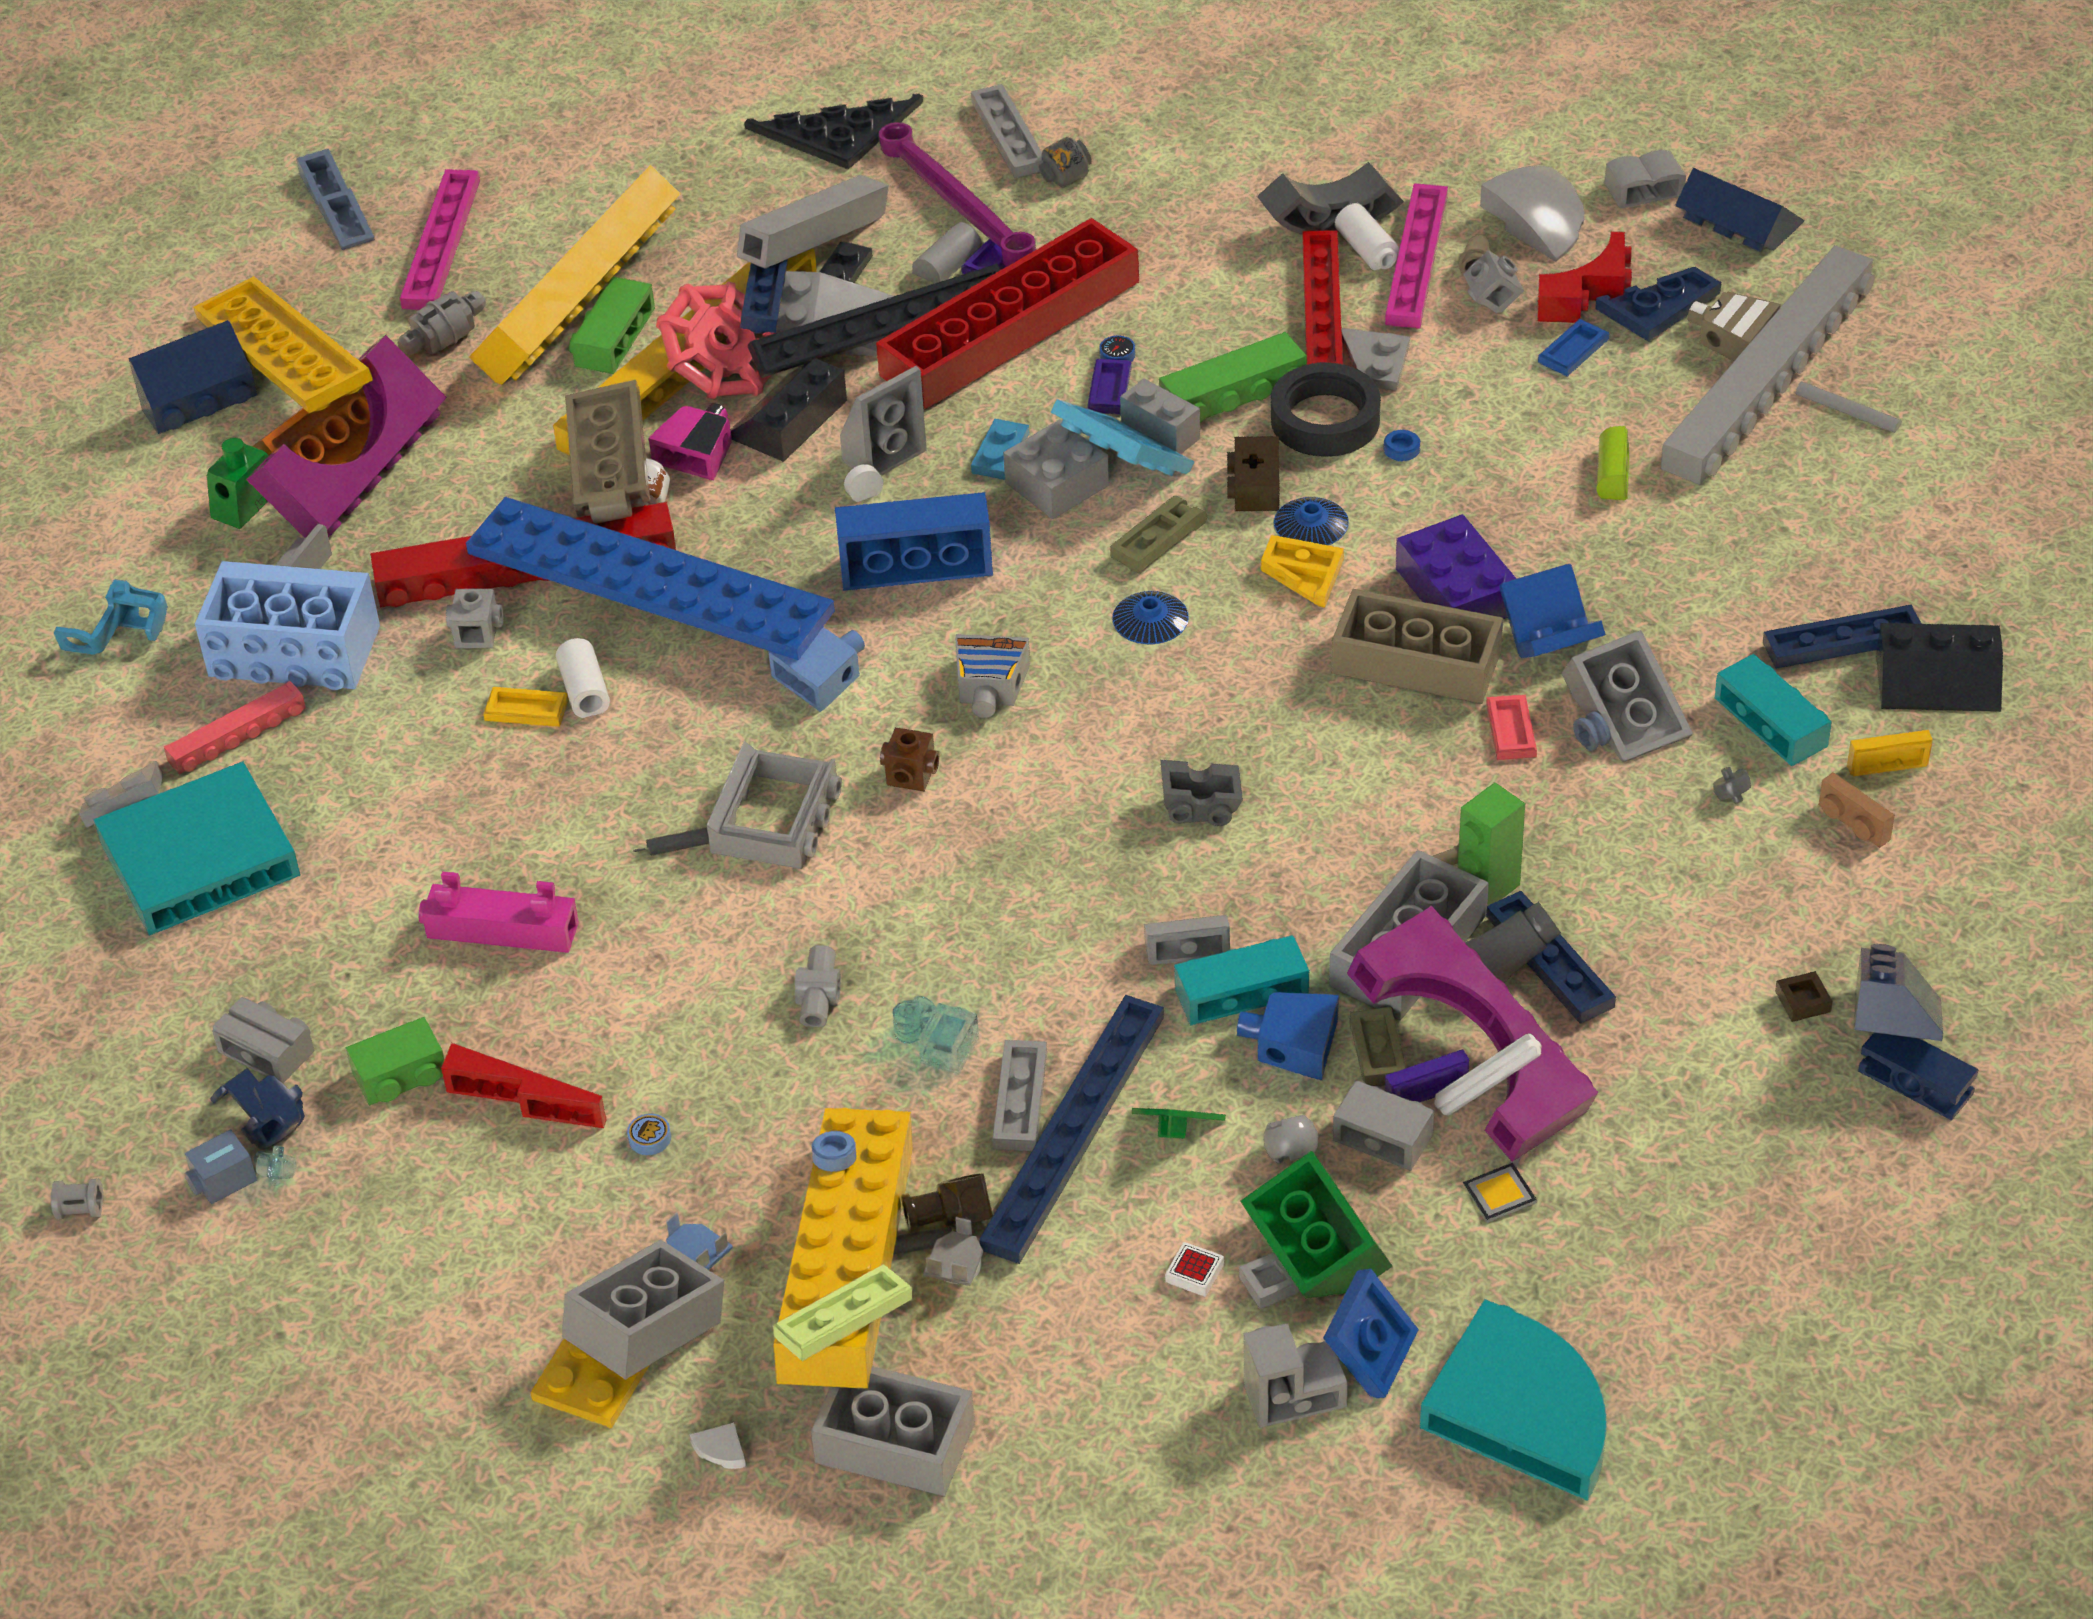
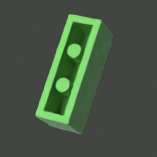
M612 277L606 288L600 291L598 300L592 310L586 313L584 322L577 333H573L571 336L569 351L573 354L575 367L609 374L616 372L655 310L652 284Z
M1496 782L1463 805L1460 811L1458 868L1489 882L1487 906L1503 899L1520 886L1526 803Z

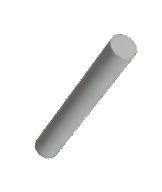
M1801 381L1796 389V395L1895 433L1901 426L1902 420L1808 383Z

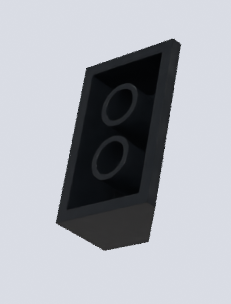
M814 358L792 371L730 429L731 439L784 462L847 401L844 370Z
M1880 623L1876 661L1881 709L2001 712L2003 648L2000 625Z

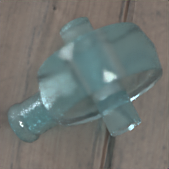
M273 1146V1153L258 1151L253 1158L256 1163L257 1174L268 1177V1184L271 1186H278L280 1179L293 1178L297 1169L296 1159L283 1154L284 1147Z

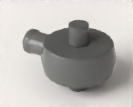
M1731 767L1723 768L1721 770L1723 777L1713 783L1714 793L1720 800L1732 798L1735 804L1743 801L1741 794L1751 788L1748 772L1745 769H1738L1732 773Z

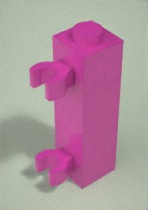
M442 871V885L432 884L427 900L423 899L419 906V922L424 924L426 936L429 939L569 953L579 924L575 898L555 896V885L553 882L537 881V894L461 887L458 873Z

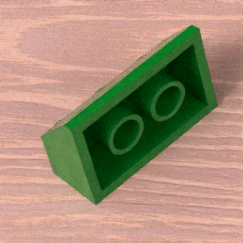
M1313 1151L1307 1153L1240 1201L1305 1299L1345 1294L1357 1270L1372 1269L1376 1276L1379 1277L1393 1267Z

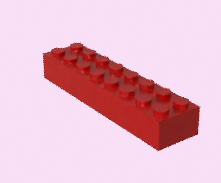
M1091 217L876 342L879 376L888 381L917 366L921 371L923 409H927L1139 283L1138 249Z

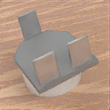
M956 1217L957 1232L952 1231L936 1240L930 1258L926 1257L927 1265L923 1275L944 1280L951 1284L970 1286L972 1280L981 1270L983 1249L976 1236H972L971 1220Z

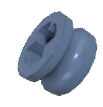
M1595 711L1590 712L1585 718H1578L1573 723L1576 739L1590 752L1596 750L1599 744L1603 746L1609 743L1611 738L1610 729L1599 713Z

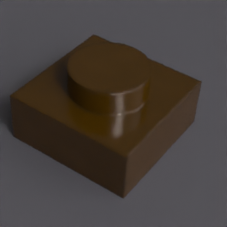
M1816 971L1776 981L1775 992L1791 1022L1831 1012L1833 1001Z

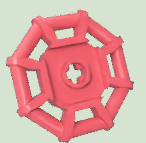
M729 281L724 285L692 286L691 284H685L681 286L678 296L664 315L657 318L656 327L661 331L669 361L667 364L671 372L676 371L703 390L706 393V397L710 399H715L716 396L745 394L758 396L763 392V386L770 378V376L761 378L758 370L755 371L749 365L752 356L747 345L756 339L754 332L749 329L740 328L741 310L743 309L745 294L735 288V283ZM721 299V303L718 307H710L711 304H706L704 300ZM687 306L695 312L690 321L680 317ZM766 332L762 333V336L766 337L776 333ZM676 333L685 335V351L682 353ZM721 333L725 334L728 345L718 342L714 334L716 336L721 335ZM694 359L711 372L710 378L689 362ZM733 373H739L742 379L739 381L721 382L722 377H729Z

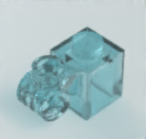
M915 996L913 1000L902 1001L893 1008L892 1016L895 1037L900 1042L906 1044L919 1042L920 1063L959 1075L979 1040L977 1014L961 1007H952L942 1003H938L935 1006L931 1000L923 996Z

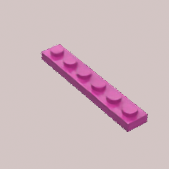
M445 169L400 296L402 309L420 310L428 302L441 297L480 183L478 170Z
M1413 184L1385 314V325L1421 328L1448 198V186Z

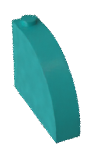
M1484 1299L1421 1403L1420 1429L1584 1500H1589L1602 1468L1607 1427L1604 1399L1594 1374L1582 1356L1556 1332L1542 1323L1516 1312L1507 1305H1499Z

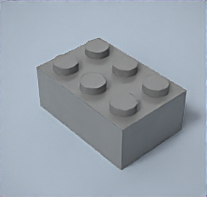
M659 1240L565 1293L562 1337L624 1379H627L721 1323L724 1280L669 1244Z
M872 1366L868 1389L830 1387L811 1429L815 1463L945 1496L975 1424L972 1391Z

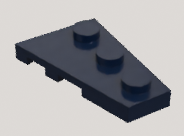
M1694 266L1657 278L1655 285L1639 289L1635 285L1624 289V295L1612 299L1608 295L1596 298L1595 309L1649 342L1688 316L1689 310L1695 301L1705 304L1719 295L1721 292V282Z

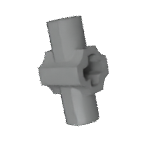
M816 945L811 947L807 968L799 967L796 970L795 1002L802 1005L800 1022L804 1026L824 1027L827 1023L829 1006H837L839 1002L841 973L840 969H834L836 952L829 946Z

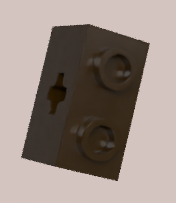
M1279 436L1234 437V452H1227V474H1235V476L1227 477V499H1235V511L1280 510Z

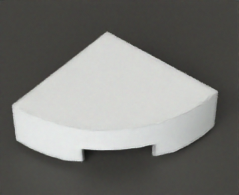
M734 1423L690 1434L692 1447L701 1458L722 1465L723 1468L727 1469L746 1467Z

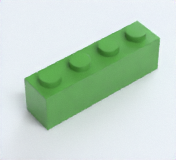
M1283 332L1160 377L1159 387L1200 408L1201 423L1208 417L1224 411L1231 412L1243 404L1267 398L1271 394L1276 382L1283 375L1295 368L1307 365V355L1287 332Z

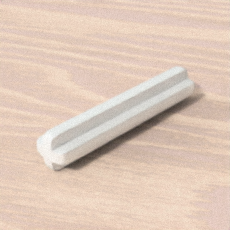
M1525 1034L1438 1092L1434 1102L1436 1108L1445 1116L1453 1114L1541 1055L1542 1048L1540 1042L1532 1034Z

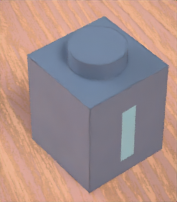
M231 1129L185 1152L190 1169L184 1173L186 1181L196 1196L203 1192L211 1205L257 1181L251 1157Z

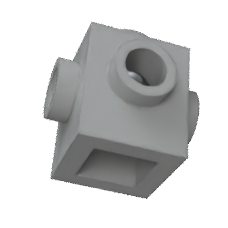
M1489 250L1463 274L1470 287L1467 291L1472 299L1495 313L1503 312L1524 292L1515 274L1518 271L1515 264L1506 256L1499 258Z
M493 589L455 590L453 605H447L446 623L447 627L451 628L455 648H493L496 628L503 625V608L501 604H496Z

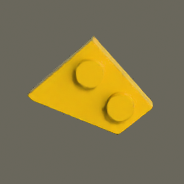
M1271 535L1261 558V571L1317 606L1325 608L1344 561V548Z

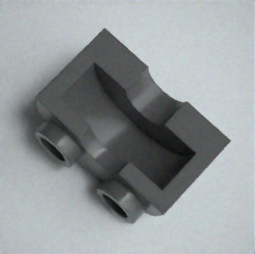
M1160 760L1164 806L1168 810L1171 821L1178 824L1209 821L1214 826H1224L1232 820V814L1237 811L1243 801L1239 765L1211 763L1207 769L1196 771L1191 769L1186 761Z

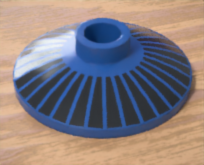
M1304 497L1292 500L1283 505L1277 511L1274 518V527L1280 537L1323 545H1331L1341 539L1349 525L1348 516L1341 506L1333 501L1319 497Z
M1144 591L1123 599L1116 606L1112 619L1115 629L1124 638L1140 644H1159L1179 636L1188 624L1189 615L1186 606L1175 596L1159 591Z

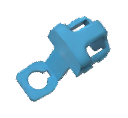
M114 579L105 597L108 602V608L92 635L80 629L56 627L54 630L55 638L60 648L64 651L92 655L99 654L105 650L118 626L143 629L148 640L156 641L164 626L168 606L164 595L154 591L138 589L131 586L127 581ZM139 607L149 608L148 618L139 615ZM67 637L76 638L87 644L76 645L70 642Z

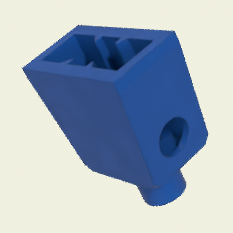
M1274 992L1269 995L1264 1015L1240 1012L1237 1036L1258 1040L1259 1062L1313 1079L1322 1080L1338 1023L1339 995Z

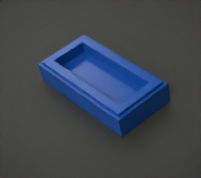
M1579 319L1538 355V363L1568 377L1609 340V332Z

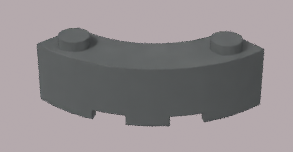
M1369 161L1354 173L1325 184L1311 185L1299 183L1282 173L1257 196L1278 223L1290 231L1303 235V231L1339 232L1335 227L1336 217L1344 207L1350 204H1361L1375 220H1379L1404 202Z

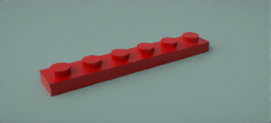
M1303 231L1307 365L1313 363L1343 364L1338 232Z

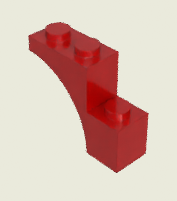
M1611 231L1609 242L1604 251L1584 266L1566 272L1539 274L1537 322L1575 323L1581 318V311H1588L1589 301H1596V298L1608 295L1611 299L1624 295V289L1631 287L1632 269H1627L1631 268L1632 246H1625V232Z

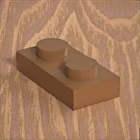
M1834 772L1822 780L1819 806L1822 807V810L1828 817L1832 819L1838 818L1852 828L1858 838L1864 841L1869 840L1879 848L1891 840L1895 817L1893 813Z

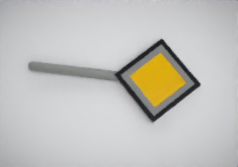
M1521 1157L1513 1162L1510 1160L1509 1164L1463 1182L1487 1223L1537 1203L1536 1197L1517 1170Z

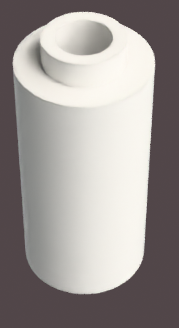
M1350 204L1338 213L1335 220L1336 229L1372 270L1388 269L1394 265L1398 258L1399 246L1361 204Z
M581 638L564 642L557 649L556 659L574 714L584 718L604 713L610 705V698L592 644Z

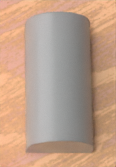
M956 223L913 262L912 273L933 283L947 280L981 247L978 233L967 223Z
M1227 915L1144 924V939L1148 963L1158 965L1184 962L1230 950V927Z

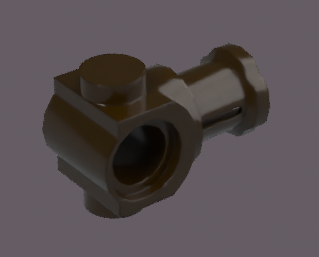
M984 1173L971 1174L943 1181L937 1184L936 1191L913 1197L908 1193L901 1195L903 1214L910 1233L916 1232L919 1226L943 1221L946 1227L956 1226V1217L971 1220V1223L993 1217Z

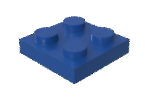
M1372 1269L1357 1270L1323 1339L1369 1396L1386 1398L1419 1329Z

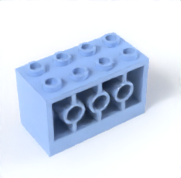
M228 561L221 562L195 622L208 677H215L224 681L230 679L252 680L259 684L267 682L287 683L291 681L296 687L304 685L324 686L331 690H339L341 688L356 689L380 627L369 573Z

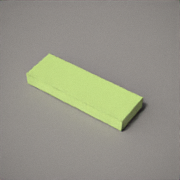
M883 1264L774 1324V1337L803 1361L912 1300V1287Z

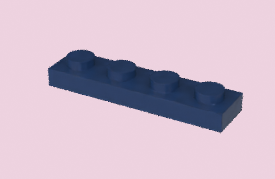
M788 259L767 268L751 263L740 328L749 329L755 333H776Z
M1905 605L1764 631L1762 643L1775 669L1875 651L1877 650L1880 623H1922L1913 606Z
M1520 890L1488 905L1486 918L1496 927L1521 910L1523 913L1533 903ZM1561 934L1550 943L1545 944L1547 948L1527 962L1529 967L1580 1024L1615 1008L1616 996Z

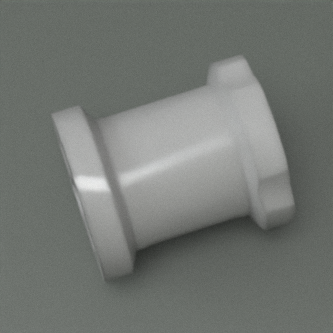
M90 1179L87 1184L65 1185L63 1181L53 1182L51 1208L55 1219H64L66 1214L90 1213L92 1217H101L104 1195L100 1179Z

